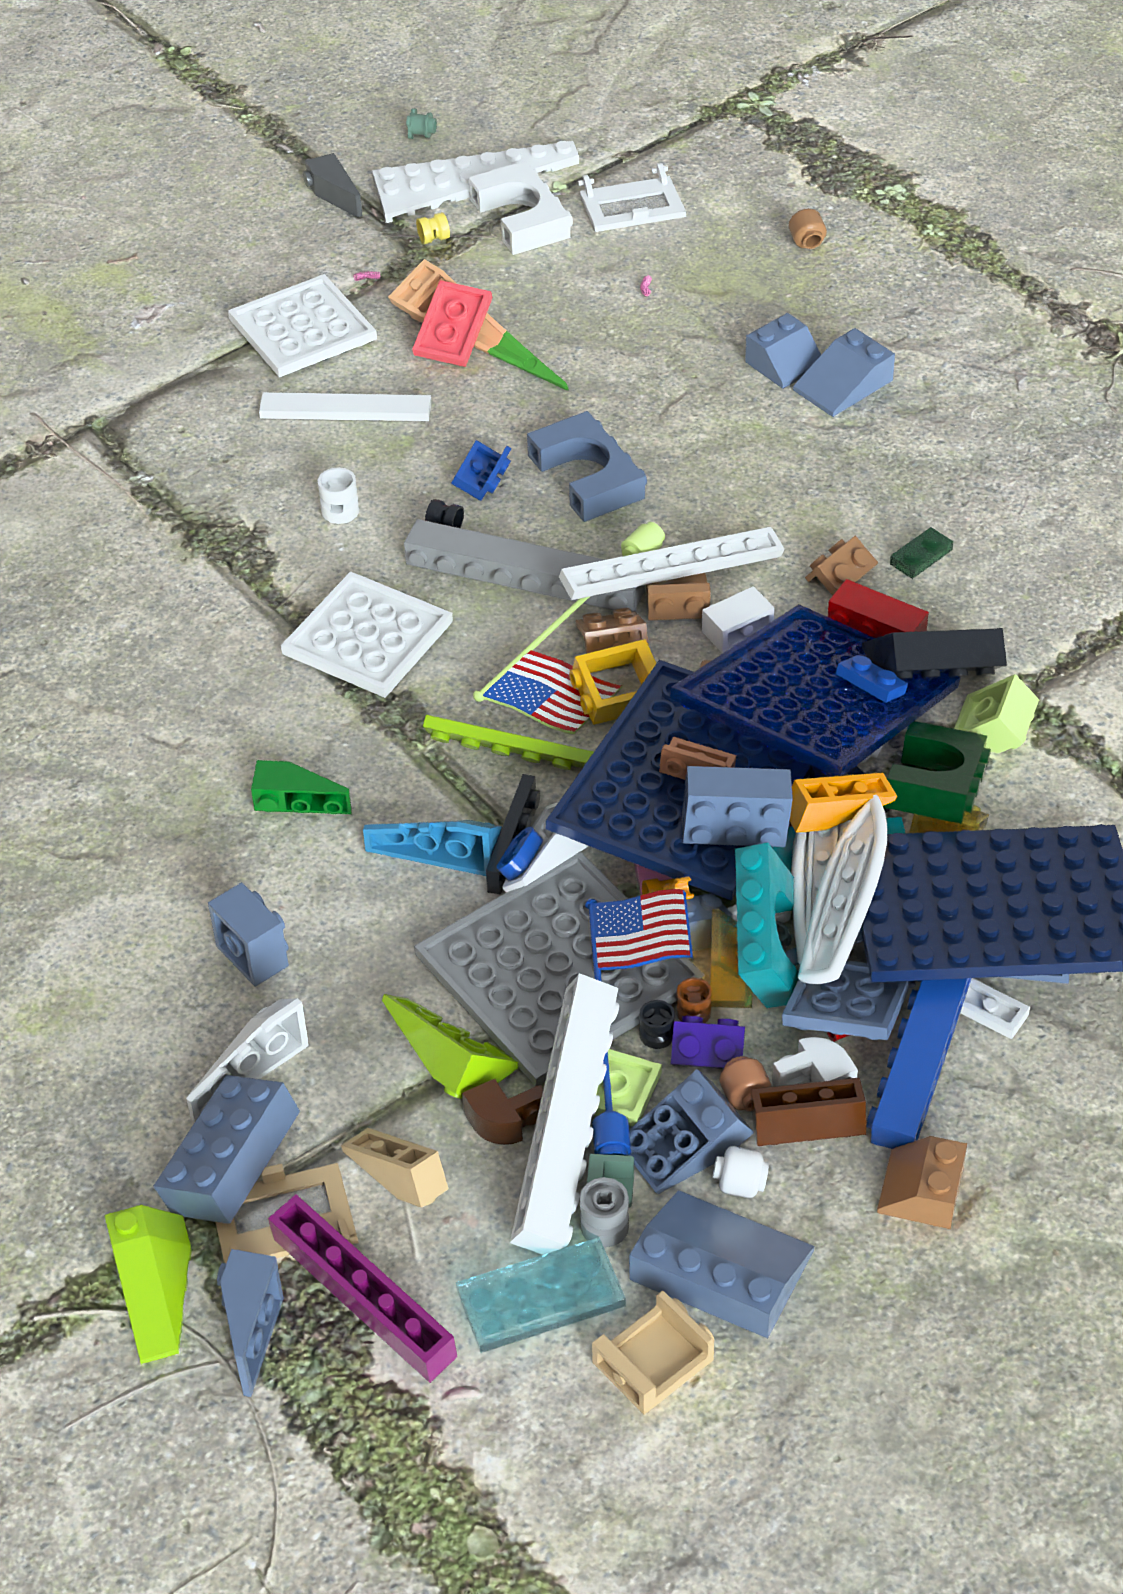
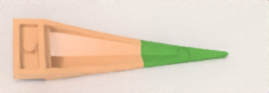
M424 259L388 298L393 305L408 313L412 319L423 323L439 281L457 283L442 269ZM488 313L486 314L474 344L475 348L560 388L569 390L567 383L526 349Z

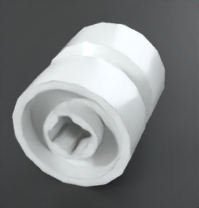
M340 467L325 470L318 478L323 518L330 523L336 524L352 521L359 513L354 473Z

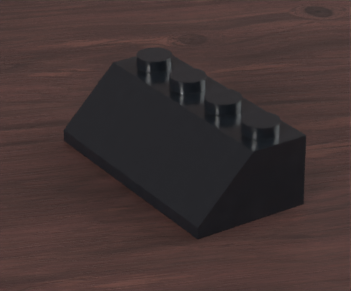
M1003 628L896 632L861 643L862 650L873 664L884 670L894 672L902 680L912 679L913 674H921L922 679L941 677L940 673L946 672L949 673V678L968 676V671H976V676H989L995 674V669L1007 666Z

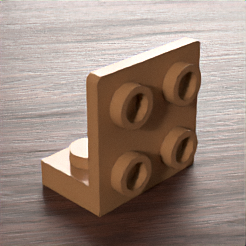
M630 608L613 610L612 615L601 616V613H589L583 615V619L576 620V627L584 636L586 654L644 639L648 643L646 622L635 611H631Z

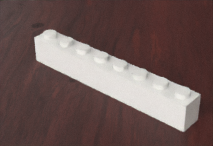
M580 973L565 990L510 1239L511 1244L550 1258L562 1247L565 1248L572 1236L573 1227L569 1225L571 1214L576 1210L580 1194L576 1192L577 1184L581 1180L587 1161L583 1159V1155L593 1135V1128L590 1127L591 1117L596 1113L600 1102V1096L596 1095L597 1088L606 1073V1064H603V1059L612 1043L613 1034L609 1033L610 1026L619 1010V1003L616 1002L618 988Z

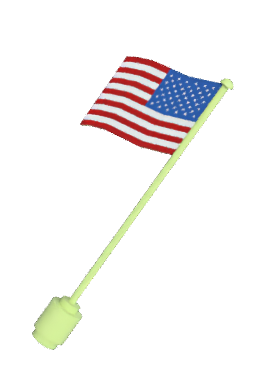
M654 522L641 524L621 543L622 555L628 556L660 549L665 540L663 530ZM589 597L578 599L480 691L476 690L473 693V698L477 702L485 699L512 708L549 728L575 734L590 719L589 714H584L580 703L581 695L578 688L574 689L571 684L569 672L573 669V666L563 660L532 650ZM592 676L601 699L613 697L622 688V685L613 684Z

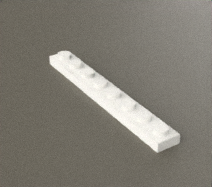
M767 527L563 568L559 578L571 600L778 558L782 556L784 547L773 529Z

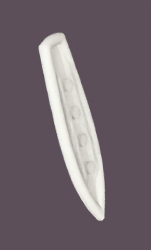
M873 795V798L866 802L856 813L836 843L828 860L813 906L798 973V978L801 982L823 984L839 979L858 936L878 884L887 846L886 815L882 802L877 795Z
M851 820L827 830L795 833L791 874L794 877L793 919L799 964H801L812 910L822 876L836 843Z

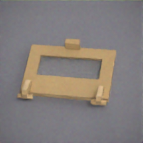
M338 1163L288 1175L284 1174L282 1164L265 1167L262 1172L263 1181L254 1184L231 1223L216 1222L224 1263H227L231 1249L275 1256L276 1258L288 1256L290 1254L274 1240L268 1218L297 1194L352 1245L359 1243Z

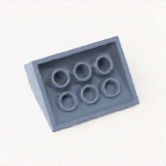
M678 1190L647 1224L629 1255L630 1280L659 1293L664 1291L671 1298H677L687 1305L768 1339L813 1254L815 1246Z

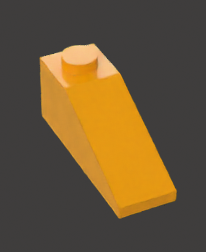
M884 773L796 779L792 785L793 800L789 821L796 833L827 830L853 819L861 807L873 798V795H877L880 798L883 806L895 801L897 795Z

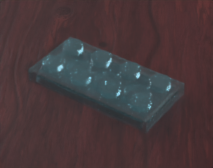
M600 1237L456 1282L459 1298L480 1353L626 1307V1298Z

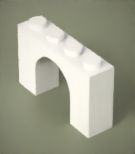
M526 161L469 177L470 200L480 213L509 204H523L532 207L528 211L501 219L502 241L513 255L570 238V226L573 224L570 212L563 208L558 197H554L548 185L542 182L537 171L532 169Z

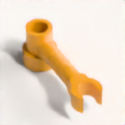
M689 876L659 881L658 878L642 881L643 895L659 890L682 889L686 892V900L694 897V894H691L688 888V881H691Z

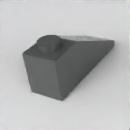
M331 153L305 160L306 171L303 172L305 185L311 187L317 197L356 217H361V195L336 155Z

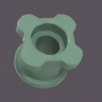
M416 108L411 109V113L407 116L406 121L408 139H413L414 134L424 135L425 138H430L432 134H435L437 120L433 118L432 113L428 112L426 115L417 114Z

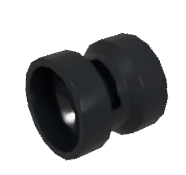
M433 499L428 505L425 521L461 528L464 519V508L456 504L448 506L444 501Z
M651 1000L645 1003L639 1013L640 1039L649 1048H665L672 1043L674 1008L663 1000Z

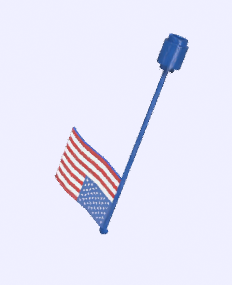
M659 890L622 901L600 903L595 899H588L586 901L585 907L589 909L595 980L602 982L601 970L634 968L670 958H693L686 892L684 890ZM607 1051L603 1059V1064H606V1073L603 1078L606 1111L597 1116L592 1122L594 1154L629 1156L631 1153L629 1122L626 1116L613 1111Z

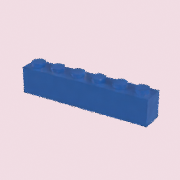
M972 978L917 980L921 984L919 990L912 989L907 1006V1010L911 1011L909 1019L902 1018L897 1035V1039H901L899 1048L892 1047L887 1063V1068L891 1069L889 1077L882 1076L878 1087L877 1098H881L878 1108L871 1107L866 1127L872 1129V1144L894 1149L919 1139Z

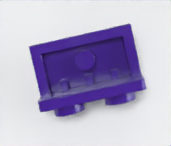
M682 1016V1022L674 1021L671 1065L724 1069L727 1062L733 1058L743 1056L745 1026H738L739 1021L733 1019H717V1024H705L702 1017Z

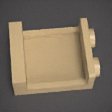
M664 1291L656 1295V1306L614 1339L610 1341L603 1334L592 1342L593 1364L643 1415L714 1360V1337L711 1331L704 1324H697L688 1315L682 1302L677 1298L671 1299Z

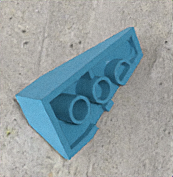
M473 820L368 824L363 828L366 852L486 876V869L502 826Z

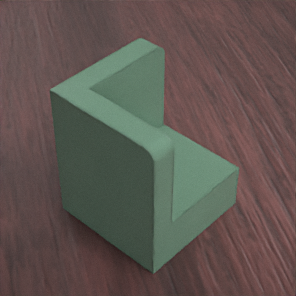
M590 1154L587 1183L603 1177L617 1180L627 1190L630 1208L632 1206L634 1186V1157Z

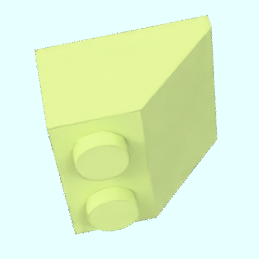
M1014 674L968 694L954 729L987 735L986 748H990L991 752L1001 753L1011 748L1016 749L1026 740V734L1034 718V712L1039 699Z

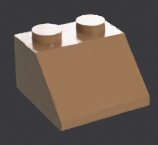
M929 1136L892 1149L877 1213L951 1229L964 1170L967 1143Z

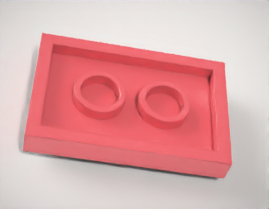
M440 280L413 346V354L423 358L466 367L493 298L491 291Z

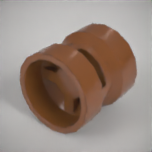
M692 977L683 980L678 985L677 1016L681 1022L682 1016L702 1017L703 1023L708 1022L710 1019L712 989L707 981Z

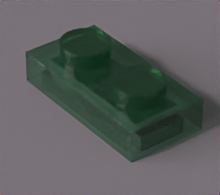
M930 527L890 556V565L913 579L951 552L954 541Z

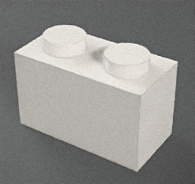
M753 586L703 609L702 633L723 654L774 630L775 608Z

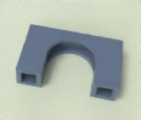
M588 411L527 433L528 457L541 472L574 460L594 461L604 467L599 472L569 483L570 506L583 522L645 499L646 474L642 469H638L632 462L630 455L627 452H623L615 438L609 436L603 429L601 422L595 420Z

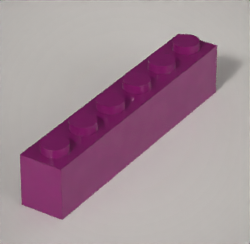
M297 1194L268 1218L274 1240L429 1383L458 1357L454 1336Z

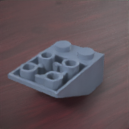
M696 1069L629 1129L631 1144L629 1156L634 1157L636 1168L653 1190L660 1194L715 1164L717 1156L724 1157L728 1147H739L754 1132L716 1085Z

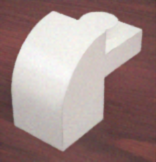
M819 1037L803 1038L798 1042L797 1054L786 1055L773 1063L772 1085L776 1087L857 1078L858 1069L847 1052L837 1043Z

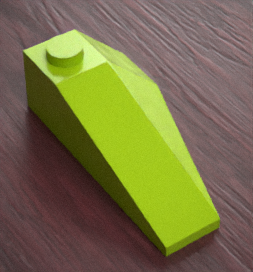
M383 995L382 1002L431 1076L445 1086L444 1092L463 1099V1092L494 1078L499 1083L518 1069V1062L491 1043L484 1042L483 1045L478 1041L468 1038L470 1035L469 1031L441 1022L443 1019L441 1016L408 998Z
M144 1205L104 1215L141 1364L179 1354L184 1316V1296L188 1284V1264L191 1260L192 1251L183 1215Z

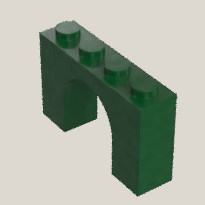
M911 720L905 733L901 763L938 771L923 770L893 763L887 780L895 791L897 798L895 801L884 805L883 808L962 824L965 813H972L975 797L977 798L980 783L983 782L985 769L989 764L991 749L986 748L987 735Z

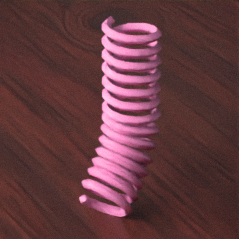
M380 272L355 273L353 277L356 281L365 278L380 279Z
M649 275L643 278L640 286L644 296H649L651 293L648 286L652 278Z

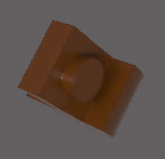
M494 1078L462 1093L464 1115L475 1132L486 1141L500 1145L519 1143L523 1141L522 1128L527 1125L536 1124L543 1088L541 1085H538L508 1099Z

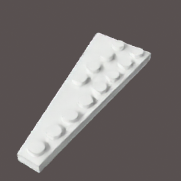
M559 141L554 144L534 145L520 149L511 148L506 151L485 152L479 155L459 156L446 160L436 159L425 163L383 167L378 170H372L383 215L386 223L393 222L392 217L404 213L408 217L415 215V210L427 206L430 209L438 208L446 200L457 202L470 198L469 177L522 161H526L537 173L543 170L554 172L579 164V155L573 141Z

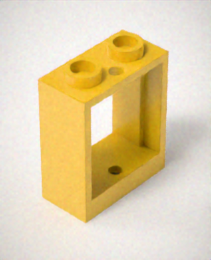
M646 639L575 656L573 669L569 672L570 681L574 689L578 688L581 695L580 703L584 714H589L593 725L618 719L637 691L601 699L590 673L632 663L642 685L656 665Z

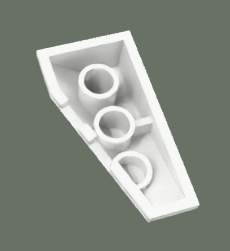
M558 802L546 806L532 825L535 831L543 838V842L526 870L511 881L505 880L502 889L506 893L528 885L588 847V845L546 830V819Z
M298 998L279 999L269 1007L261 1009L256 1016L250 1019L187 1096L190 1118L194 1123L226 1075L261 1079L309 1046L303 1006Z

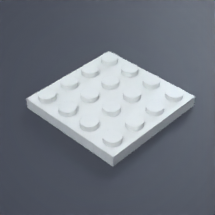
M325 274L228 310L229 320L278 377L291 374L294 371L314 365L317 362L377 339L374 327Z
M350 571L283 642L281 650L285 656L386 698L453 622L452 612Z

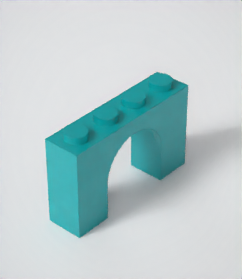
M769 843L736 848L738 974L766 1008L785 1006L797 985L799 971L786 956L777 931L775 913L793 910L794 877Z

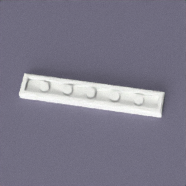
M263 392L259 413L260 418L429 421L431 395Z

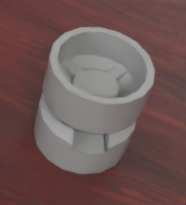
M597 1178L588 1182L581 1191V1231L587 1242L594 1246L603 1248L615 1246L622 1242L628 1234L629 1197L622 1183L611 1178Z

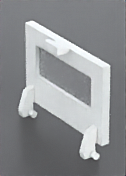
M657 163V168H652V174L658 173L659 178L594 189L591 186L594 183V179H589L588 175H583V180L578 181V186L584 185L585 190L580 191V198L595 232L686 217V210L670 176H666L665 172L668 171V167L663 166L662 163Z

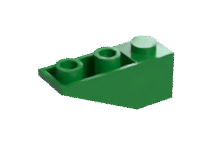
M256 761L251 787L255 811L352 814L349 788L289 761Z

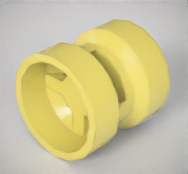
M443 212L434 214L432 218L421 217L416 219L418 236L423 245L432 243L437 238L440 240L450 238L448 221Z

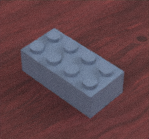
M230 1075L224 1077L153 1185L171 1213L183 1215L184 1217L226 1224L231 1223L300 1113L284 1083Z

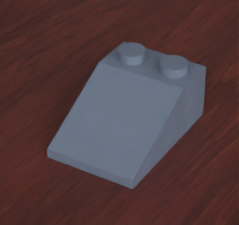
M854 328L831 343L795 383L793 391L834 417L893 381L895 353Z
M231 1249L227 1263H222L219 1267L217 1285L221 1286L222 1306L226 1309L243 1395L251 1397L284 1297L275 1256Z

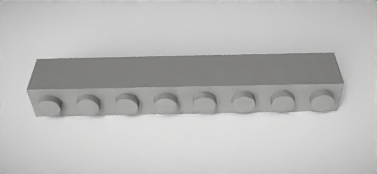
M419 519L416 520L404 542L407 565L575 602L578 599L571 600L559 578L561 569L605 560ZM645 585L590 596L584 604L611 610L630 608L631 611H636L645 591Z

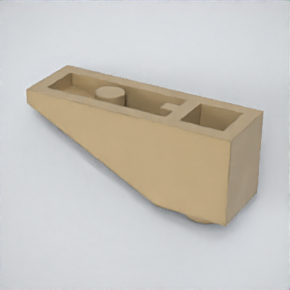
M370 1128L365 1129L341 1145L342 1151L399 1200L422 1208L433 1203L436 1197L448 1190L440 1157L436 1150Z

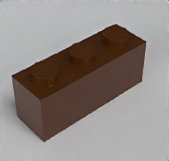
M860 1078L751 1089L752 1121L757 1146L866 1135V1100Z

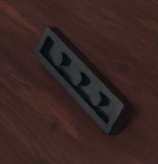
M522 774L486 869L488 893L501 894L506 878L498 871L496 866L512 840L522 830L531 826L532 809L537 810L540 802V790H536L535 776Z

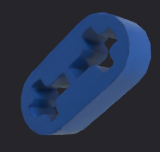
M533 827L525 828L512 840L496 866L498 871L508 881L517 878L526 870L543 842V838Z

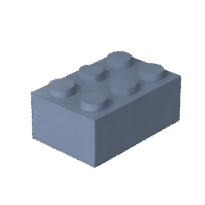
M687 766L682 808L683 844L752 846L769 843L771 847H785L793 800L790 770Z

